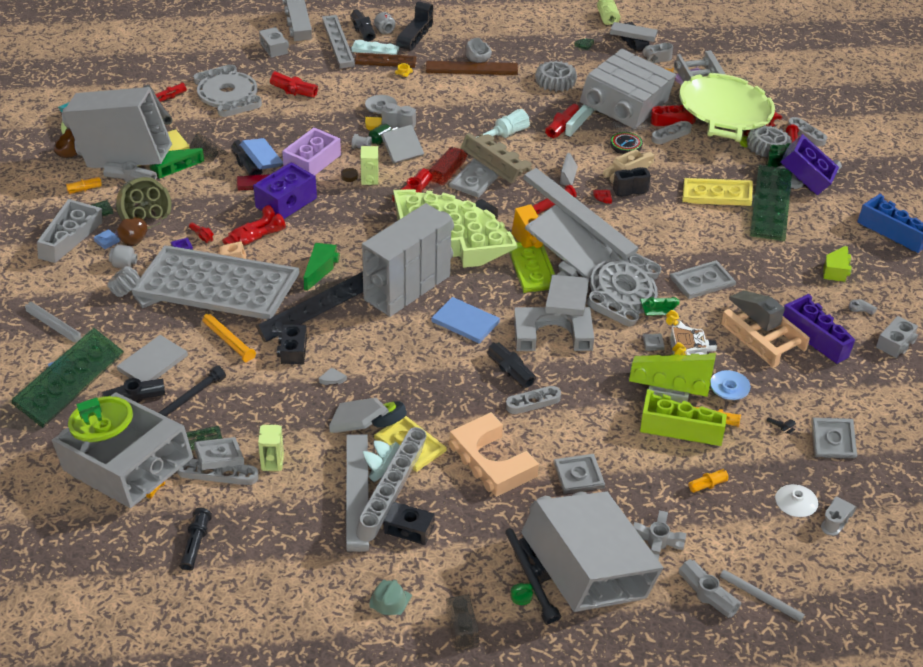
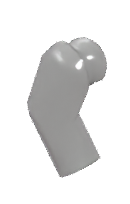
M861 299L851 300L849 303V309L853 312L865 311L873 315L877 311V307Z

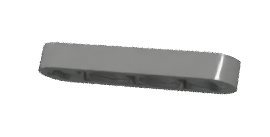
M191 459L177 471L178 475L182 478L241 485H252L258 481V470L251 465L214 468L211 473L204 474L198 459ZM226 471L233 472V474L230 476L223 475V473Z

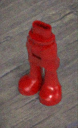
M267 205L262 209V218L232 230L228 233V237L222 239L224 245L242 242L243 246L261 239L264 235L284 230L286 224L281 214L275 215L273 208Z

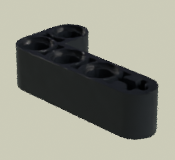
M421 1L416 3L414 19L398 35L396 46L411 51L416 47L433 25V4Z

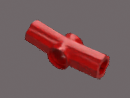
M274 71L270 78V84L283 89L286 94H293L294 96L300 94L314 98L318 92L316 84L303 82L297 76L290 78Z
M423 168L414 177L408 178L407 185L400 190H416V193H422L423 189L432 180V174L428 169Z

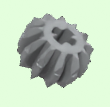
M125 266L112 276L107 286L117 297H123L136 287L140 276L135 269Z

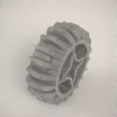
M549 61L537 67L535 78L540 88L544 87V90L549 89L550 92L552 90L563 92L564 89L568 91L569 88L572 89L575 86L577 72L567 62Z
M764 125L763 127L750 130L747 137V145L751 152H755V155L767 158L771 145H786L791 143L792 140L787 135L788 133L783 132L782 129L779 130L777 127Z

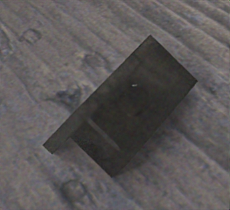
M198 132L189 145L191 149L202 148L204 159L210 163L214 161L219 152L224 155L229 154L213 140Z

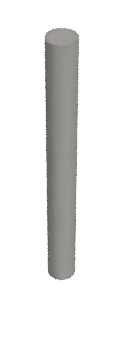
M725 569L720 575L722 579L799 622L804 618L805 614Z

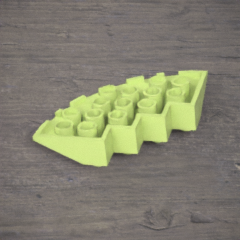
M393 190L397 220L405 217L425 203L451 216L454 222V229L451 231L453 257L460 256L463 268L484 265L517 248L516 241L511 232L505 229V224L502 221H497L495 215L488 210L483 211L476 207V204L471 201H461L455 199L454 195L442 193V195L433 194V191L416 193V190Z

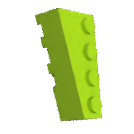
M716 353L635 356L632 362L629 381L708 397Z
M647 389L640 432L722 446L727 414L702 406L695 408L690 402L683 401L679 403L671 400V396L665 394L662 397L654 395V391Z

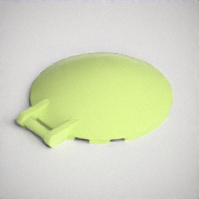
M709 73L708 76L703 77L701 74L695 75L689 81H684L679 92V97L684 107L691 114L708 123L707 136L715 135L735 139V141L740 142L742 130L756 129L768 124L775 113L774 103L771 98L765 96L764 90L758 86L753 87L747 84V80L731 75ZM717 126V127H721V128L732 129V130H735V133H734V132H729V131H724V130H719V129H714V127Z

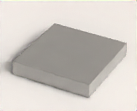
M412 125L381 134L393 164L424 155Z
M812 417L811 427L815 457L857 458L853 419Z
M236 437L194 442V449L202 470L244 465V457Z
M594 454L554 459L553 463L564 494L605 488V482Z

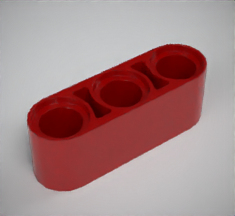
M684 105L653 107L650 123L654 126H669L680 121L694 124L696 121V116L691 114Z

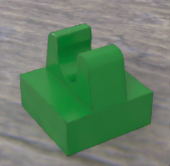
M97 397L76 404L80 417L86 425H90L89 417L93 415L97 417L98 421L102 420V410Z

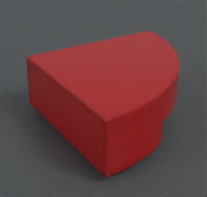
M593 190V196L597 200L612 204L610 190Z

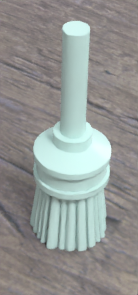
M517 109L508 116L497 119L494 129L483 135H500L507 138L517 131L527 129L530 125L529 116L523 109Z

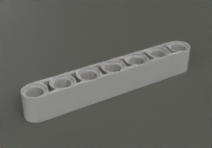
M413 427L408 431L360 515L356 535L360 540L367 542L372 541L376 537L393 502L398 497L422 453L427 436L423 429Z
M368 434L347 435V552L369 551V541H362L356 535L360 515L368 503V464L363 454V451H368Z

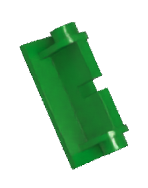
M676 297L640 299L646 316L666 315L680 303Z

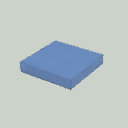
M264 138L243 140L240 144L259 169L275 168L283 164V161Z

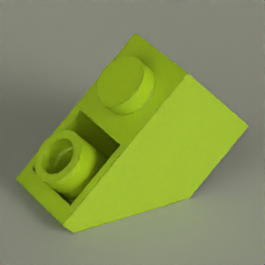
M847 246L826 255L823 279L846 282V278L851 275L852 266H850L851 254H848Z

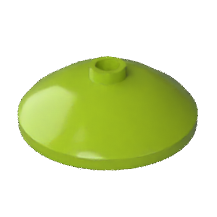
M100 397L98 401L102 410V420L98 421L97 417L93 415L89 417L90 425H86L83 419H81L77 408L68 420L69 431L73 437L85 442L109 440L123 432L133 418L131 405L125 399L119 397Z

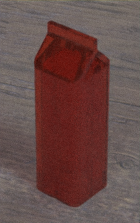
M450 147L429 169V172L432 174L431 181L444 186L465 163L468 153L462 149Z

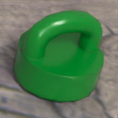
M518 583L511 588L510 598L513 603L522 606L532 601L533 590L531 584Z

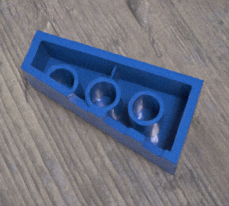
M878 194L862 205L857 223L909 248L911 251L919 253L923 250L922 221L917 218H910L909 213L905 210L895 208L896 204L892 201H885V196L882 194Z

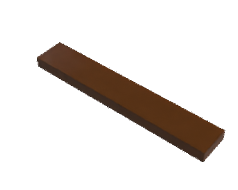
M426 61V73L518 75V63Z

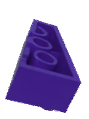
M807 294L785 304L783 316L810 337L809 345L836 364L849 358L855 339L841 325H836L833 322L834 318L830 314L826 315L819 303L812 301L813 297Z

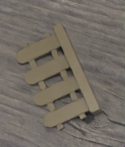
M471 133L465 135L461 149L509 183H514L517 176H521L523 172L532 170L531 162L518 159L519 154L508 152L505 144H496L493 136L480 134L476 138Z

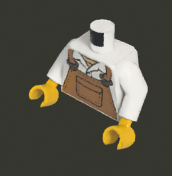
M670 310L666 314V323L668 325L673 324L670 336L673 354L701 355L707 354V351H716V340H706L702 329H693L685 326L680 320H677L679 315L674 310Z

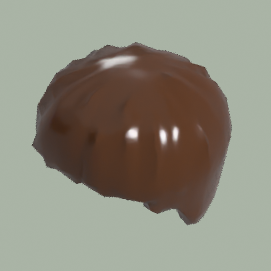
M66 129L65 133L55 142L54 152L61 158H72L78 155L75 150V138L71 129Z
M142 218L124 219L116 229L115 235L125 245L136 246L144 239L148 230L147 224Z

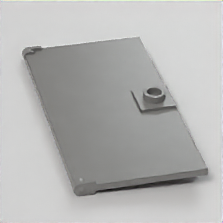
M557 205L551 207L525 227L528 232L567 264L576 269L579 274L589 278V282L591 273L596 265L611 259L610 254L613 249ZM632 260L634 264L640 265L637 261ZM622 281L616 282L621 289L626 291L632 290L629 284Z

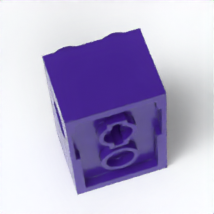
M292 162L253 185L255 207L262 211L263 207L270 205L275 215L279 213L283 219L317 198L316 176Z

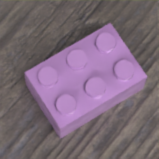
M312 128L282 151L283 167L292 162L311 174L316 175L341 155L340 138L317 128Z

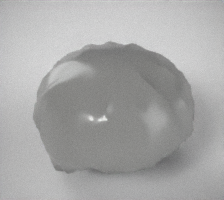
M473 38L467 42L466 57L470 62H486L490 59L492 51L487 43L483 42L480 38Z

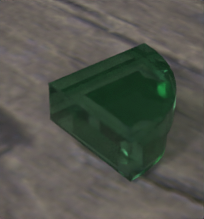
M594 39L577 40L575 47L589 50L594 44Z

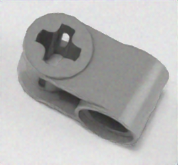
M670 43L648 45L643 49L644 57H647V61L651 63L672 60L673 45Z
M836 496L825 512V519L821 524L822 531L830 536L838 535L845 524L848 523L849 517L853 516L856 506Z

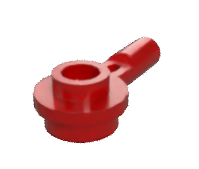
M193 222L189 224V228L205 243L214 240V234L208 227L202 226L200 228V226Z

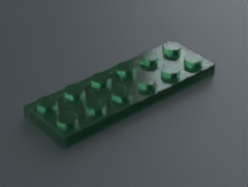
M758 166L750 236L785 242L792 172L790 170Z
M92 328L12 399L11 404L44 428L123 355L124 351L98 330Z

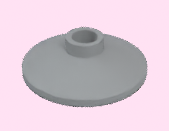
M375 95L366 100L365 107L370 112L382 114L385 104L394 103L397 105V101L388 95Z

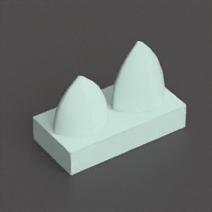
M374 441L375 450L378 455L363 451L365 460L372 470L368 477L373 482L383 477L400 447L397 442L388 445L382 441Z

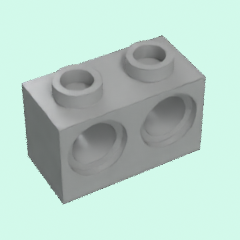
M897 316L880 334L876 348L895 358L901 353L905 354L909 344L913 345L917 340L918 334L916 332L918 325Z

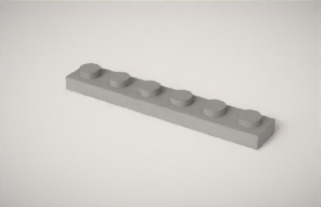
M337 15L322 16V22L339 68L355 67L354 58Z

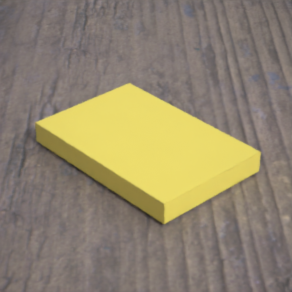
M405 416L399 422L387 426L376 433L374 439L385 442L388 445H392L395 442L401 445L411 428L421 427ZM427 432L422 453L413 467V470L416 472L447 451L446 446Z

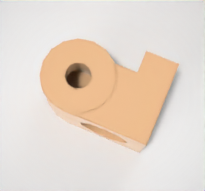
M242 242L223 245L218 249V254L246 259V252Z

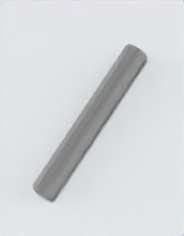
M29 302L25 305L28 313L72 342L76 343L82 338L80 332L37 304Z

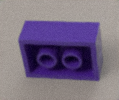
M803 134L788 146L781 160L783 166L790 170L798 180L802 181L816 195H819L832 184L839 169V166Z

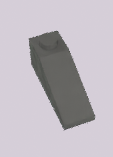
M745 290L729 297L730 301L766 332L781 325L785 308L772 297Z

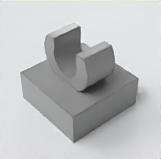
M564 261L558 265L560 272L557 275L578 277L576 269Z

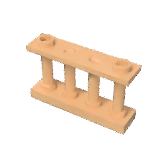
M730 309L723 311L721 324L773 368L779 365L782 353L796 346L803 351L807 350L810 337L784 316L781 325L775 327L777 330L763 337L757 332L762 327L757 323L750 326L743 321L749 318L744 312L736 315ZM782 335L790 340L779 347H775L770 343Z

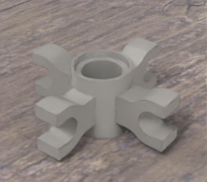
M660 510L657 522H654L650 527L634 522L633 526L642 539L648 541V544L652 547L651 551L658 561L660 550L664 549L667 545L683 550L687 534L683 532H670V528L666 524L668 512Z

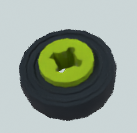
M401 401L383 404L389 412L383 417L379 415L372 420V423L375 427L382 428L399 422L407 414L405 405Z

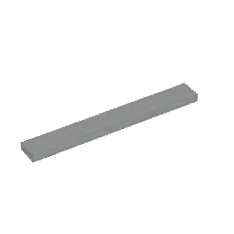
M535 168L524 174L523 179L621 257L626 259L638 251V247L539 169Z

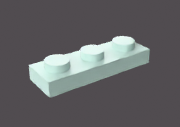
M355 40L352 46V52L397 55L399 51V46L393 44L367 42L364 40Z

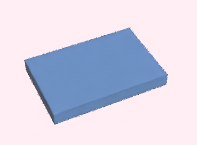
M452 297L432 317V322L480 344L497 326L500 318Z

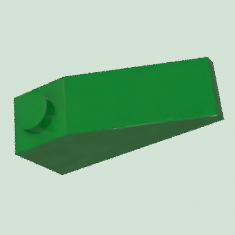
M203 149L168 151L162 163L150 164V169L157 173L159 179L204 162Z
M315 243L303 277L304 290L308 291L334 269L335 263H339L340 253L337 252V245Z

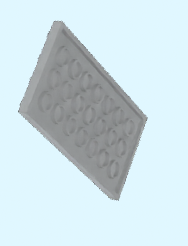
M164 245L141 276L139 283L132 289L133 296L268 320L274 316L297 279L299 268Z

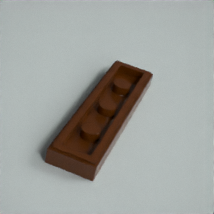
M356 53L355 64L398 67L399 64L405 63L410 68H415L417 56Z

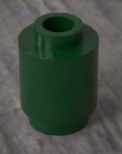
M381 124L371 130L369 137H372V143L382 144L381 134L392 130V128L388 124Z

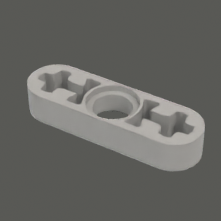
M798 117L789 119L788 125L794 124L798 126L799 132L797 134H803L816 146H824L826 144V134Z
M680 121L652 133L651 140L655 144H663L691 133L692 124L687 121Z
M548 386L510 396L506 400V410L512 414H519L556 404L561 399V390L555 386ZM534 398L537 399L538 402L532 403L529 401V399Z

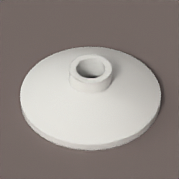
M785 485L777 491L775 496L778 507L791 516H810L818 508V499L815 494L801 485Z

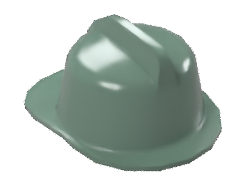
M395 579L393 581L382 580L375 588L369 606L384 615H401L409 603L412 594L404 591Z

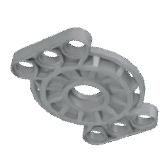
M235 65L217 67L196 73L193 76L194 83L198 85L197 95L199 99L210 106L217 107L218 115L221 117L232 116L262 106L261 97L256 95V81L247 74L237 72ZM224 88H233V89H234L233 91H230V92H223V91H221V89H224Z
M612 250L610 254L611 259L596 265L591 273L590 287L592 292L587 299V305L591 309L625 326H634L639 319V314L644 313V310L641 309L640 299L657 298L658 296L654 280L658 278L661 267L656 262L637 253L624 259L616 255V252ZM632 260L637 261L640 265L634 264ZM651 268L655 270L656 273H652L648 269ZM622 281L629 284L632 291L621 289L616 282ZM592 298L598 299L600 303H595ZM609 306L616 308L617 311L610 310ZM626 315H631L634 320L628 319Z

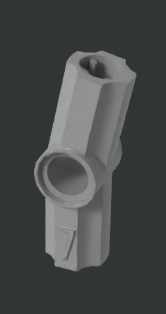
M132 161L125 162L124 164L106 162L104 165V176L124 179L125 182L141 177L157 178L156 172L139 168L137 163Z
M691 559L684 562L679 568L678 573L696 591L697 598L701 602L709 603L727 618H731L736 614L741 606V602L720 587L719 580L715 576L707 574L695 560Z

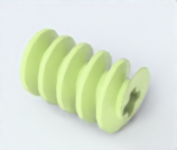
M614 0L598 1L597 8L605 25H613L614 22L620 21L621 16Z

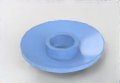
M730 370L720 371L711 378V389L716 395L724 399L739 400L746 397L750 392L749 380L738 372Z

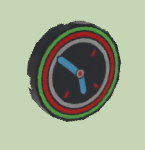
M619 132L611 137L610 145L612 150L620 154H626L635 149L640 152L643 140L634 133Z

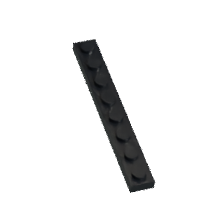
M363 271L256 325L262 340L268 342L279 336V332L283 330V325H300L362 293Z

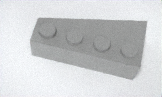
M282 0L287 17V25L290 26V37L293 36L294 41L311 40L312 29L305 0Z
M68 199L37 241L38 259L53 263L60 260L102 224V208Z

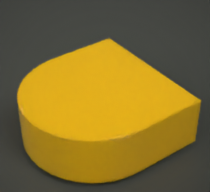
M366 117L365 127L368 130H373L382 124V118Z

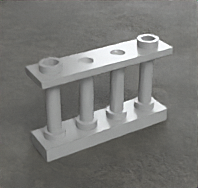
M711 50L705 51L703 59L684 61L682 56L677 54L676 61L674 62V68L683 82L689 81L691 77L699 74L702 76L709 75V73L725 74ZM703 66L706 69L690 71L688 67Z

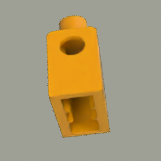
M532 205L515 208L511 234L518 242H521L524 248L532 246L540 248L543 246L541 241L525 229L527 224L538 218Z

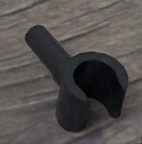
M768 417L766 420L780 427L787 434L795 431L794 428H791L796 425V422L792 419L782 422Z

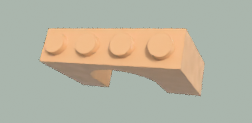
M490 412L450 431L449 446L453 452H457L460 455L464 465L470 466L475 478H480L483 481L485 489L497 497L538 477L539 463L527 451L505 461L488 460L478 452L483 446L502 438L503 424Z

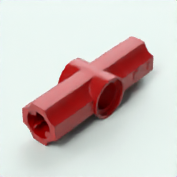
M573 104L562 113L557 112L553 122L545 128L547 136L554 139L566 130V123L580 109L579 106Z

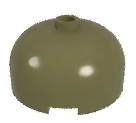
M149 177L135 178L125 183L119 190L116 198V209L122 221L124 219H133L135 217L134 214H136V218L142 219L145 217L157 219L161 216L162 219H165L171 212V197L166 187H163L156 179ZM151 209L155 211V216L151 214Z

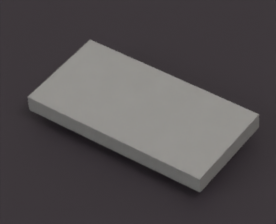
M552 275L545 313H550L552 316L569 315L573 318L584 316L589 278Z

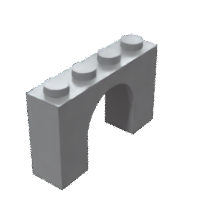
M545 307L514 308L516 351H536V331L547 325H557L567 329L572 335L574 351H593L594 332L590 307H585L584 316L577 318L562 314L552 316L550 313H545Z

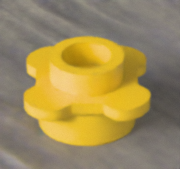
M405 63L399 64L398 70H395V74L402 75L403 77H408L413 72V69Z

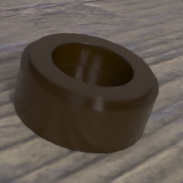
M345 168L341 171V179L345 182H353L358 179V171L354 168Z

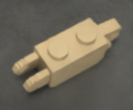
M637 149L616 157L612 166L604 170L603 176L605 178L610 177V182L613 183L616 171L632 170L639 167L648 169L654 163L655 155L651 152L642 154Z

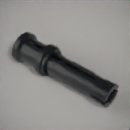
M199 507L194 509L192 513L193 521L188 526L189 537L179 565L182 570L194 569L202 538L208 532V521L212 519V513L208 509Z

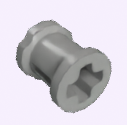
M354 134L352 138V148L354 149L356 147L361 148V146H371L372 137L369 136L366 138Z

